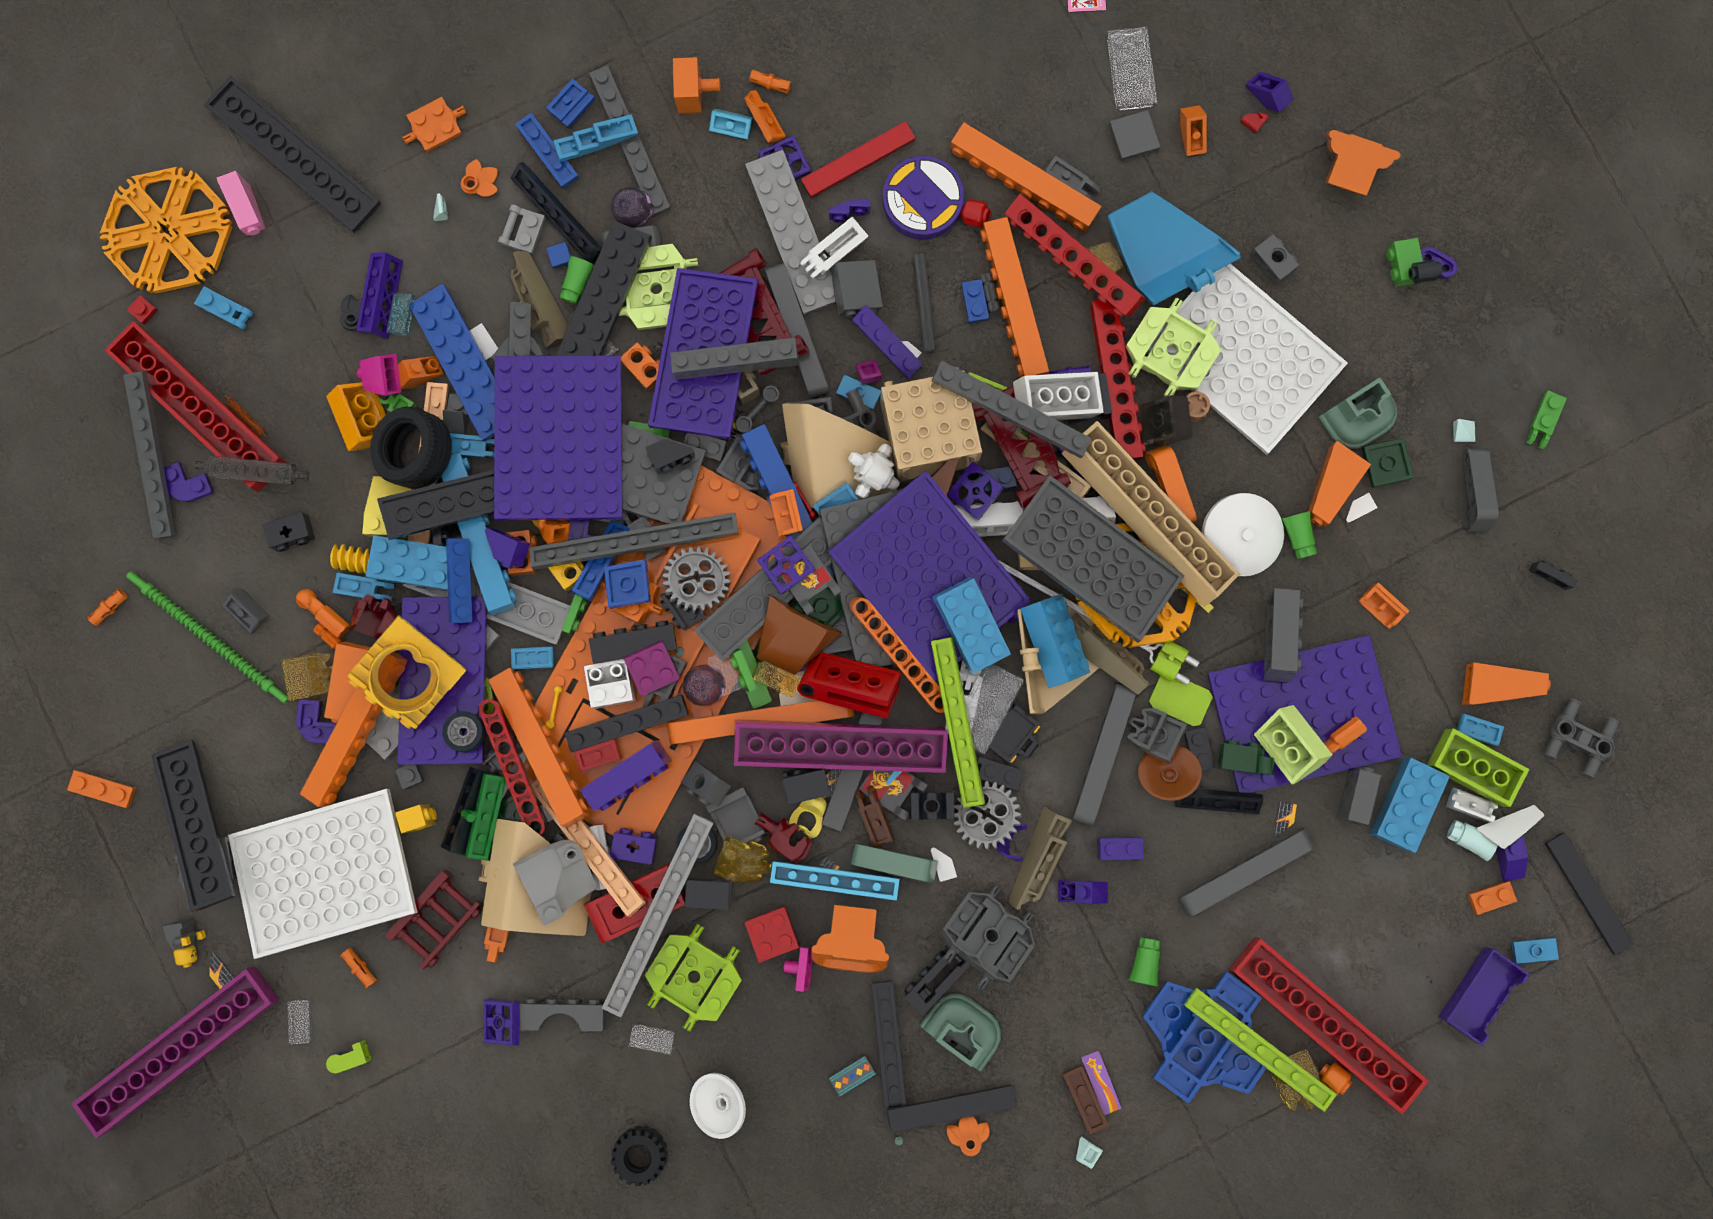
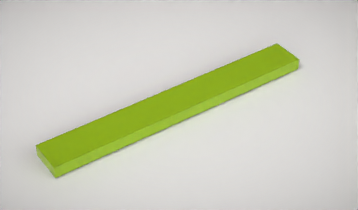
M953 637L931 641L962 805L963 808L984 805L985 800Z
M1198 988L1193 990L1183 1004L1325 1112L1337 1094Z

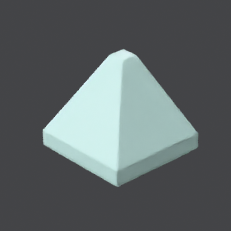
M440 193L436 197L434 221L447 220L448 218L446 200Z
M1463 419L1454 421V442H1475V422Z
M1081 1136L1076 1160L1092 1169L1103 1150Z

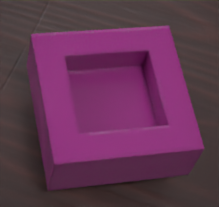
M876 360L856 364V372L862 385L881 381L882 374Z

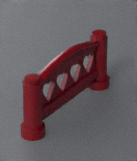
M757 248L751 250L748 256L718 274L758 279L755 302L759 303L753 313L752 320L765 319L767 322L760 334H755V328L750 327L748 343L759 342L763 336L776 337L775 340L792 338L759 271L766 266V262ZM801 335L795 336L798 356L803 357L809 353V348ZM777 368L758 370L761 376L767 375Z
M1013 385L1002 390L1003 393L1015 398ZM972 403L975 421L986 420L1022 488L1015 492V496L1023 511L1049 475L1066 488L1071 484L1067 473L1062 474L1059 472L1052 443L1026 431L1030 434V439L1028 440L1011 439L1019 426L1008 421H1002L1003 418ZM1029 443H1034L1036 445L1035 450L1039 451L1040 456L1037 458L1023 457L1021 454ZM1038 461H1044L1045 468L1049 470V474L1046 476L1030 473Z

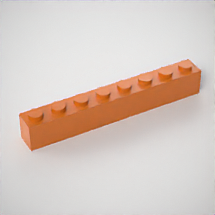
M966 123L962 124L951 141L950 150H952L955 156L965 158L973 167L983 169L989 177L1001 180L1007 188H1014L1028 200L1032 199L1037 202L1041 209L1050 210L1059 220H1066L1071 223L1072 227L1078 231L1087 232L1100 212L1102 206Z
M1004 217L984 222L983 228L980 230L982 242H986L987 245L985 254L987 261H991L992 264L990 273L993 281L996 280L998 287L995 290L998 300L1001 299L1002 317L1007 319V336L1012 338V355L1014 358L1017 357L1019 365H1016L1018 376L1048 375L1047 361L1008 218Z
M395 651L383 659L378 670L380 685L389 695L394 691L395 684L399 676L404 672L408 661ZM362 687L359 689L355 688L300 792V795L318 807H326L335 802L341 786L346 782V776L351 767L356 763L360 750L365 746L366 739L370 731L375 727L376 720L383 710V707L378 703L373 705L365 698L366 695Z
M508 668L489 679L488 681L560 825L568 828L589 816L587 811L589 806L586 800L580 797L578 793L579 786L574 779L571 780L568 774L570 772L569 766L565 761L561 760L559 756L561 751L558 745L552 742L550 738L552 733L549 727L543 724L541 711L537 706L534 707L531 701L534 699L529 689H525L523 685L525 680L519 671Z

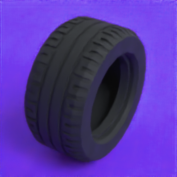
M408 406L397 408L388 413L374 430L370 445L372 463L379 476L390 483L410 489L429 486L443 475L451 459L452 440L448 427L438 416L424 410ZM419 429L421 447L418 456L411 465L404 467L402 463L404 442L412 431Z

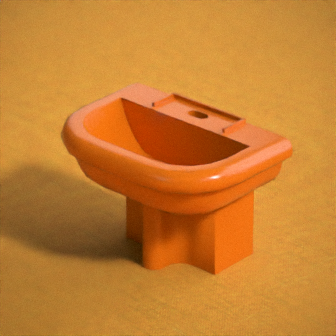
M1330 130L1326 133V138L1328 139L1327 147L1330 153L1335 155L1325 183L1367 196L1377 169L1389 167L1394 160L1400 158V153L1383 147L1382 144L1353 134L1348 135L1336 130Z
M834 905L831 933L822 935L818 939L817 945L812 947L811 958L813 962L819 966L836 970L875 973L885 970L888 966L889 955L885 953L883 943L874 938L877 910Z

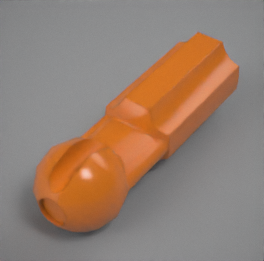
M303 589L297 593L296 603L298 606L308 609L315 615V619L337 638H343L350 631L351 625L329 606L321 603L314 591Z
M1355 716L1333 732L1324 744L1333 754L1338 749H1344L1364 734L1367 728Z

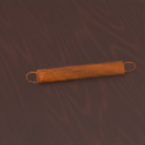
M231 398L227 404L233 407L232 409L237 414H240L239 416L260 435V430L263 428Z

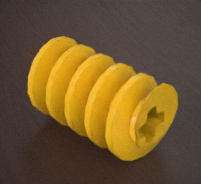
M336 543L330 555L331 566L333 569L340 568L343 571L348 569L350 572L356 571L360 574L363 572L366 574L370 549L367 548L363 554L361 547H358L357 551L354 552V546H350L348 551H346L345 544H342L340 549H338V544Z

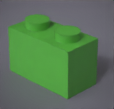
M1418 238L1394 241L1387 249V259L1391 262L1392 267L1390 272L1391 279L1395 282V287L1415 284L1409 279L1408 270L1413 263L1423 262Z

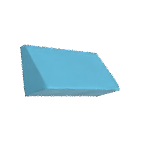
M714 109L711 114L709 131L748 140L753 117Z

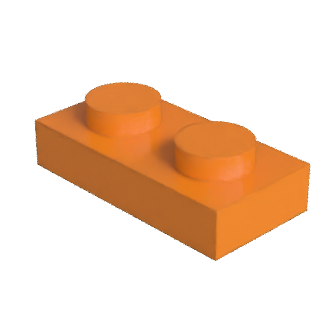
M1510 881L1467 894L1475 915L1517 902Z

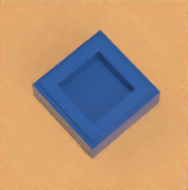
M566 242L546 248L553 269L569 263L570 253Z

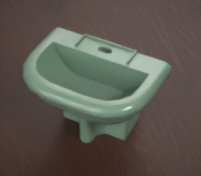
M1379 377L1318 418L1335 442H1340L1348 449H1359L1378 439L1394 426L1397 419V406L1391 396L1392 394Z
M958 993L942 996L919 1025L933 1036L938 1043L970 1067L973 1066L980 1072L991 1059L1001 1041V1029L996 1018L971 998ZM954 1040L957 1046H953L950 1041Z

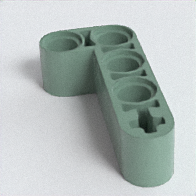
M855 843L850 864L916 880L934 882L938 861Z

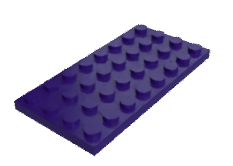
M677 268L649 417V428L731 439L742 372L676 380L672 373L670 353L748 343L758 279Z
M483 596L471 597V623H449L448 597L402 598V618L464 666L466 672L447 691L416 729L413 727L408 729L400 722L401 718H399L398 765L484 764V741L474 751L468 753L458 752L445 743L442 735L445 721L454 713L460 711L470 712L482 720L479 713V705L485 700L487 647V607ZM401 649V656L408 661L404 672L400 675L399 699H411L420 695L427 688L430 682L431 671L426 664L417 663L410 651ZM461 729L462 736H465L468 733L467 729Z

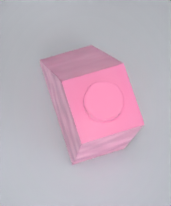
M237 171L217 177V181L239 229L246 235H256L261 230L266 229L251 185Z

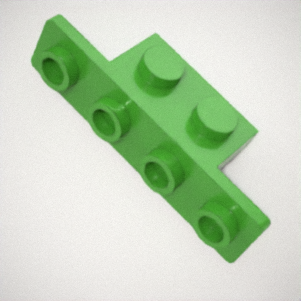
M746 640L730 654L731 658L729 660L733 669H736L738 672V683L742 689H745L751 707L756 709L770 703L772 699L748 640Z

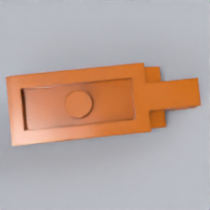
M756 90L750 91L744 99L767 142H780L784 140L786 135L768 103H764Z
M487 927L484 944L485 949L489 951L486 961L494 963L498 961L499 953H504L510 931Z

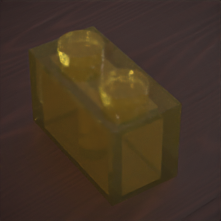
M759 660L752 675L755 682L790 698H793L801 681V678L763 660Z

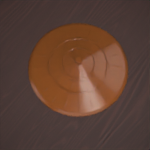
M1178 746L1170 763L1146 753L1139 763L1138 777L1141 785L1150 795L1161 800L1174 801L1189 796L1197 789L1202 778V768L1198 758L1190 750Z

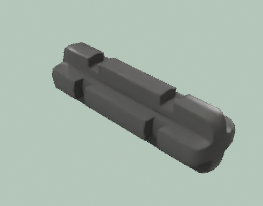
M991 273L982 274L986 302L989 303L987 305L990 313L998 312L1000 306L997 301L994 283H992Z

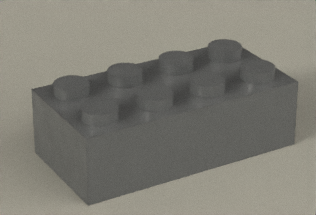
M1274 588L1267 600L1265 681L1289 683L1296 676L1297 671L1301 669V658H1298V650H1301L1302 638H1299V630L1302 629L1303 619L1299 617V610L1303 608V598L1300 597V590Z

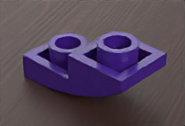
M870 199L847 201L830 208L829 220L843 223L849 220L850 213H854L857 216L870 214Z

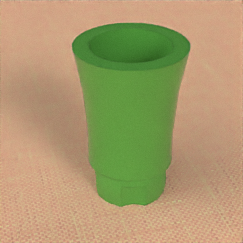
M570 256L560 298L566 302L578 305L595 265L583 259Z
M1310 511L1282 518L1297 559L1317 554L1314 545L1316 543L1311 525Z
M1140 938L1133 969L1128 981L1158 987L1160 941Z

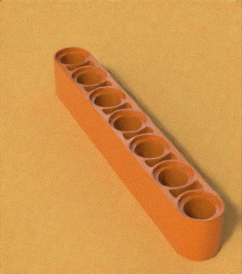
M860 596L853 598L849 604L853 615L926 704L934 711L944 713L943 702L939 707L934 705L935 700L942 697L937 683L870 601ZM863 601L865 604L864 610L857 612L856 604ZM876 617L878 625L875 628H870L869 621ZM889 633L891 641L888 644H883V636ZM898 650H903V658L900 660H896V652ZM915 665L917 672L915 675L910 676L908 673L909 668ZM929 681V689L923 692L922 684Z

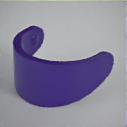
M1021 824V826H1014V828L1018 832L1027 829V825ZM1005 838V846L1000 842L997 843V849L1003 856L1016 862L1023 861V858L1020 856H1011L1009 851L1011 840Z

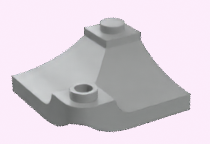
M561 840L552 843L513 863L544 926L564 916L563 913L570 906L598 888L580 847L573 840ZM573 851L572 855H567L568 852Z

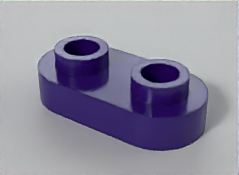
M1425 247L1421 250L1423 261H1425L1424 257L1426 256L1429 258V261H1439L1441 266L1447 269V272L1442 270L1441 279H1449L1456 273L1457 263L1451 257L1433 247Z

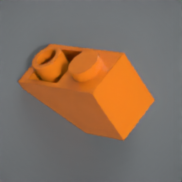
M436 356L402 360L398 364L401 390L416 388L444 374Z

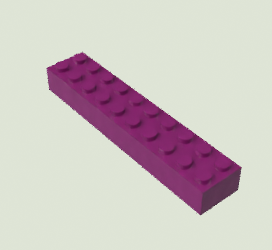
M735 720L734 766L946 773L948 730L944 727Z
M256 967L245 969L76 1099L71 1105L96 1139L109 1133L280 1001Z

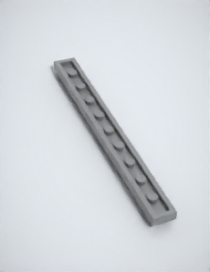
M694 813L602 1009L622 1017L714 822Z

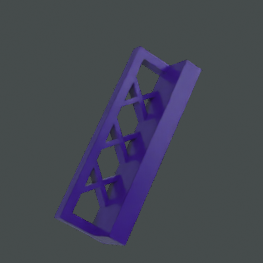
M386 252L371 253L356 329L361 334H374L383 339L389 338L403 263L402 260ZM390 261L395 263L394 271L392 273L389 268ZM387 281H389L391 286L389 292L386 289ZM383 301H385L387 305L385 312L382 308ZM380 320L383 323L382 332L378 330Z

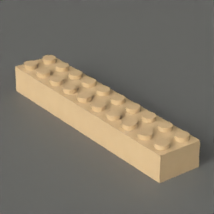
M1096 421L1083 433L1090 437L1091 440L1082 458L1065 450L1061 454L1154 554L1184 575L1181 583L1205 607L1216 599L1240 575L1239 572L1104 427Z

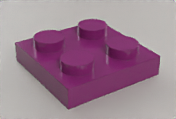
M663 640L624 657L627 668L641 696L680 679Z

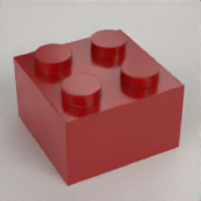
M786 905L744 922L759 963L800 947Z

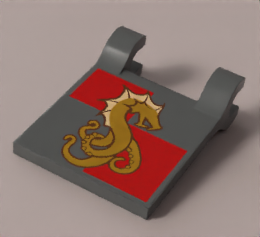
M811 545L802 551L816 570L789 589L807 616L814 612L808 600L827 587L835 597L842 593V590ZM801 559L795 564L794 569L799 576L803 574L805 563ZM785 561L782 563V567L788 569L790 562ZM787 573L780 574L785 584L792 582Z
M871 770L858 790H862L864 794L869 796L867 787L872 785L875 788L881 805L906 821L910 814L903 810L901 805L912 788L916 787L925 793L929 786L906 771H902L888 786L886 781L894 771Z

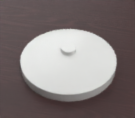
M1238 493L1219 500L1207 513L1202 526V534L1239 572V576H1251L1267 569L1276 560L1283 546L1284 527L1278 511L1269 501L1255 494Z

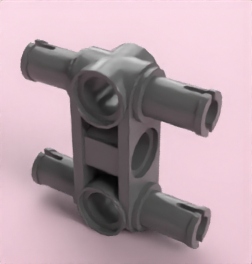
M858 388L846 393L853 411L851 414L842 417V419L877 435L875 431L876 414L867 405H864ZM824 404L817 407L819 409L826 411L824 408ZM862 415L866 417L865 424L862 422Z
M1569 698L1563 713L1559 714L1556 720L1549 726V738L1551 739L1543 755L1557 760L1562 745L1566 744L1589 757L1581 774L1595 779L1601 763L1606 762L1607 758L1614 753L1615 742L1613 737L1621 722L1607 717L1601 732L1598 733L1576 722L1575 717L1582 703L1576 699ZM1561 724L1565 726L1564 734L1560 731ZM1600 743L1604 748L1602 753L1598 749Z

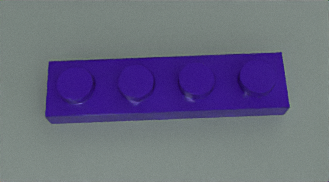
M867 305L851 319L907 379L922 365L917 357Z

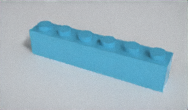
M773 861L770 883L897 900L899 878Z

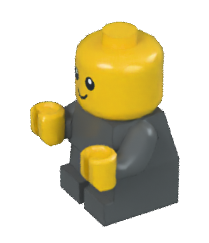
M194 918L175 921L163 926L165 938L171 949L174 950L175 963L178 966L183 965V968L192 966V963L197 960L196 947L193 945L195 944V939L202 940L206 938L204 930L195 932L193 927L195 924Z

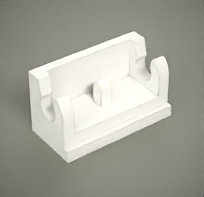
M1452 787L1446 807L1484 822H1494L1495 816L1492 815V812L1498 808V805L1492 801Z

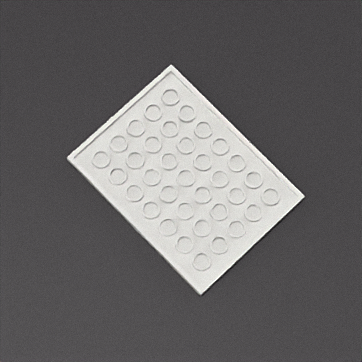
M1229 264L1213 273L1215 283L1203 286L1199 292L1193 291L1177 311L1178 315L1203 330L1211 319L1215 320L1213 324L1215 322L1218 323L1212 335L1221 351L1198 388L1191 391L1204 393L1209 398L1210 407L1267 455L1347 365V362L1233 265ZM1165 323L1163 325L1162 329L1160 330L1155 340L1151 344L1150 348L1148 349V354L1151 352L1154 345L1156 344V342L1158 341L1159 337L1161 336V334L1163 333L1168 324ZM1199 343L1196 344L1195 348L1191 352L1190 356L1186 360L1185 364L1183 365L1177 376H1181L1189 361L1193 357L1194 353L1198 349L1200 345ZM1168 346L1167 352L1170 355H1176L1177 349L1174 346Z
M384 789L228 835L254 959L418 913L390 789Z

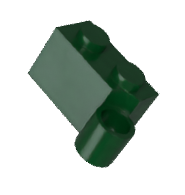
M1227 740L1226 743L1220 744L1217 769L1273 775L1274 758L1264 757L1265 749L1260 748L1261 744L1248 743L1247 746L1239 745L1240 741Z

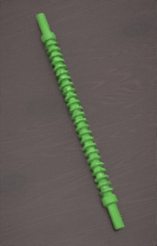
M132 571L126 575V578L141 589L142 594L148 596L149 599H153V602L157 603L159 607L162 606V610L167 609L166 612L168 614L171 613V617H176V621L180 620V624H185L184 627L189 628L190 632L194 631L193 634L198 635L199 639L203 638L202 641L204 643L207 642V646H212V650L216 649V653H221V657H225L226 661L230 660V664H235V668L239 667L240 672L244 671L243 674L248 675V679L253 678L252 681L254 683L257 682V686H261L264 692H270L283 704L289 701L290 698L275 686V682L271 679L267 680V676H262V672L258 673V669H253V665H249L248 661L244 662V658H240V654H235V650L231 651V647H226V643H222L221 639L217 640V636H213L212 632L208 633L207 628L203 629L204 626L199 625V621L194 622L195 618H190V614H186L185 610L181 611V607H177L176 603L172 604V600H168V597L163 596L162 592L159 593V589H155L154 585L149 582L146 583Z

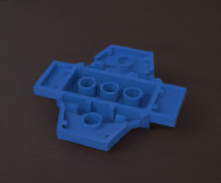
M1226 971L1214 988L1200 990L1252 1029L1250 1015L1262 999L1260 995ZM1165 981L1142 1014L1144 1020L1161 1042L1164 1058L1152 1077L1188 1104L1201 1086H1210L1209 1084L1214 1083L1249 1094L1266 1070V1067L1183 1005L1194 989Z

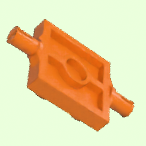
M440 97L406 115L411 123L413 132L402 136L406 145L417 139L422 143L425 151L429 152L462 135L456 118L467 114L463 105L452 111L446 105L443 97Z
M605 578L600 585L604 588H606ZM649 582L651 602L614 609L608 607L607 598L603 603L608 609L638 624H641L648 612L652 611L661 616L664 611L663 607L654 603L660 587Z

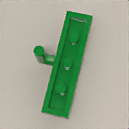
M484 773L475 811L462 810L461 816L465 820L473 822L465 853L467 858L488 861L506 782L504 776Z

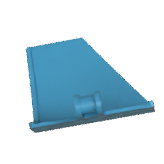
M1152 191L1108 215L1114 238L1136 290L1152 305L1158 304L1187 287H1190L1194 292H1199L1203 286L1215 283L1214 272L1241 258L1240 252L1223 238Z

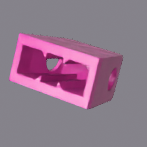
M396 353L360 361L357 377L362 380L364 390L380 395L401 393Z

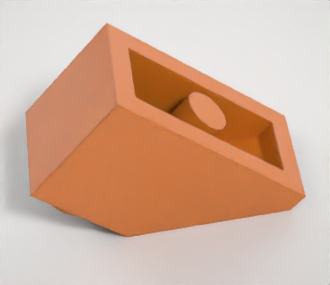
M1200 105L1181 108L1180 129L1186 156L1207 153V114Z

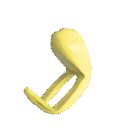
M820 797L801 802L799 807L791 814L789 824L795 823L797 825L799 815L804 811L810 812L816 817V824L813 829L809 831L806 827L797 825L799 827L797 831L802 830L811 838L817 837L822 829L823 815L827 807L825 799Z

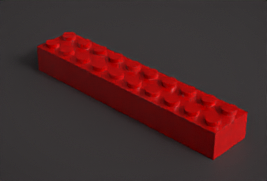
M132 321L104 350L127 373L147 372L150 394L251 489L259 492L287 463L141 325Z
M1254 937L1230 966L1229 970L1400 1114L1406 1111L1429 1082L1428 1079L1261 938Z

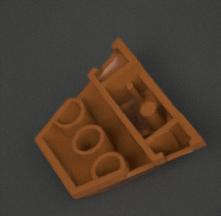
M769 595V604L765 614V623L761 633L757 658L794 676L840 636L842 632L826 623L822 624L789 607L784 601Z

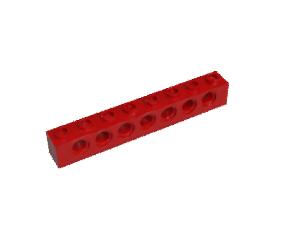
M1019 194L1006 210L1005 214L1009 217L1008 222L1015 228L1020 226L1024 229L1023 235L1031 241L1033 238L1039 242L1037 246L1045 253L1050 251L1054 255L1052 259L1060 266L1064 263L1069 267L1067 270L1069 274L1074 278L1078 276L1084 280L1082 284L1090 291L1095 289L1099 293L1097 297L1105 304L1110 302L1115 307L1112 310L1119 316L1126 315L1130 318L1146 299L1023 195ZM1031 214V222L1025 224L1026 216ZM1043 227H1047V233L1040 237V230ZM1061 239L1062 246L1059 249H1055V242ZM1073 252H1077V259L1070 262L1069 256ZM1092 265V272L1085 275V267ZM1107 277V285L1100 288V280ZM1122 290V299L1116 301L1115 293Z
M1100 299L1093 300L1089 307L1100 373H1106L1112 414L1108 418L1110 433L1134 461H1140L1143 454H1145V444L1140 440L1142 426L1140 422H1137L1136 414L1139 413V408L1133 398L1135 385L1134 382L1130 381V375L1128 374L1132 367L1130 362L1127 363L1126 355L1129 353L1126 348L1127 342L1124 343L1123 339L1125 326L1124 323H1121L1120 316L1112 310L1115 307L1110 302L1105 304ZM1108 317L1112 319L1113 324L1107 325L1103 318ZM1113 337L1116 340V344H1109L1106 338ZM1110 357H1117L1120 363H1111ZM1118 376L1122 378L1123 384H1116L1113 377ZM1118 396L1124 397L1126 404L1118 403L1116 398ZM1120 417H1128L1130 423L1123 424L1120 421ZM1130 436L1133 439V444H1126L1123 437Z

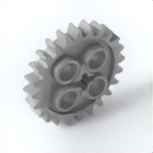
M700 546L697 547L696 551L689 547L688 553L681 549L680 556L674 553V560L668 559L667 564L669 566L664 567L663 571L665 574L662 575V579L666 581L663 582L662 587L668 588L665 591V595L672 594L670 602L678 601L677 608L684 605L685 612L690 607L692 608V613H695L696 608H699L700 612L703 613L705 607L711 611L712 604L718 607L720 604L718 599L724 601L725 595L723 593H728L729 588L726 586H729L731 580L726 579L730 576V572H724L727 569V564L720 565L723 558L721 557L716 560V552L709 555L708 548L703 553ZM705 565L710 570L704 572L699 567ZM682 568L687 569L689 574L683 575L679 570ZM711 585L714 590L707 591L703 586ZM690 588L693 593L690 595L685 594L683 589Z
M986 781L982 790L984 797L989 798V801L985 806H975L986 814L990 812L993 818L1004 823L1002 826L988 817L985 819L980 812L971 809V807L963 808L961 798H957L961 804L954 805V808L959 811L954 814V818L959 819L954 822V825L960 827L957 830L958 834L965 833L962 837L964 841L970 838V846L977 842L978 849H981L983 844L986 850H989L990 845L997 849V843L999 842L1005 846V838L1012 841L1011 832L1014 834L1018 833L1014 826H1021V823L1016 820V818L1022 817L1021 813L1016 812L1021 807L1017 804L1014 805L1017 802V798H1010L1012 795L1011 790L1004 793L1006 788L1004 785L998 789L996 782L990 787L989 782ZM1000 807L1007 808V812L1003 816H997L996 814ZM972 815L978 816L975 824L968 823V819ZM994 825L996 826L995 833L991 835L986 834L987 827Z

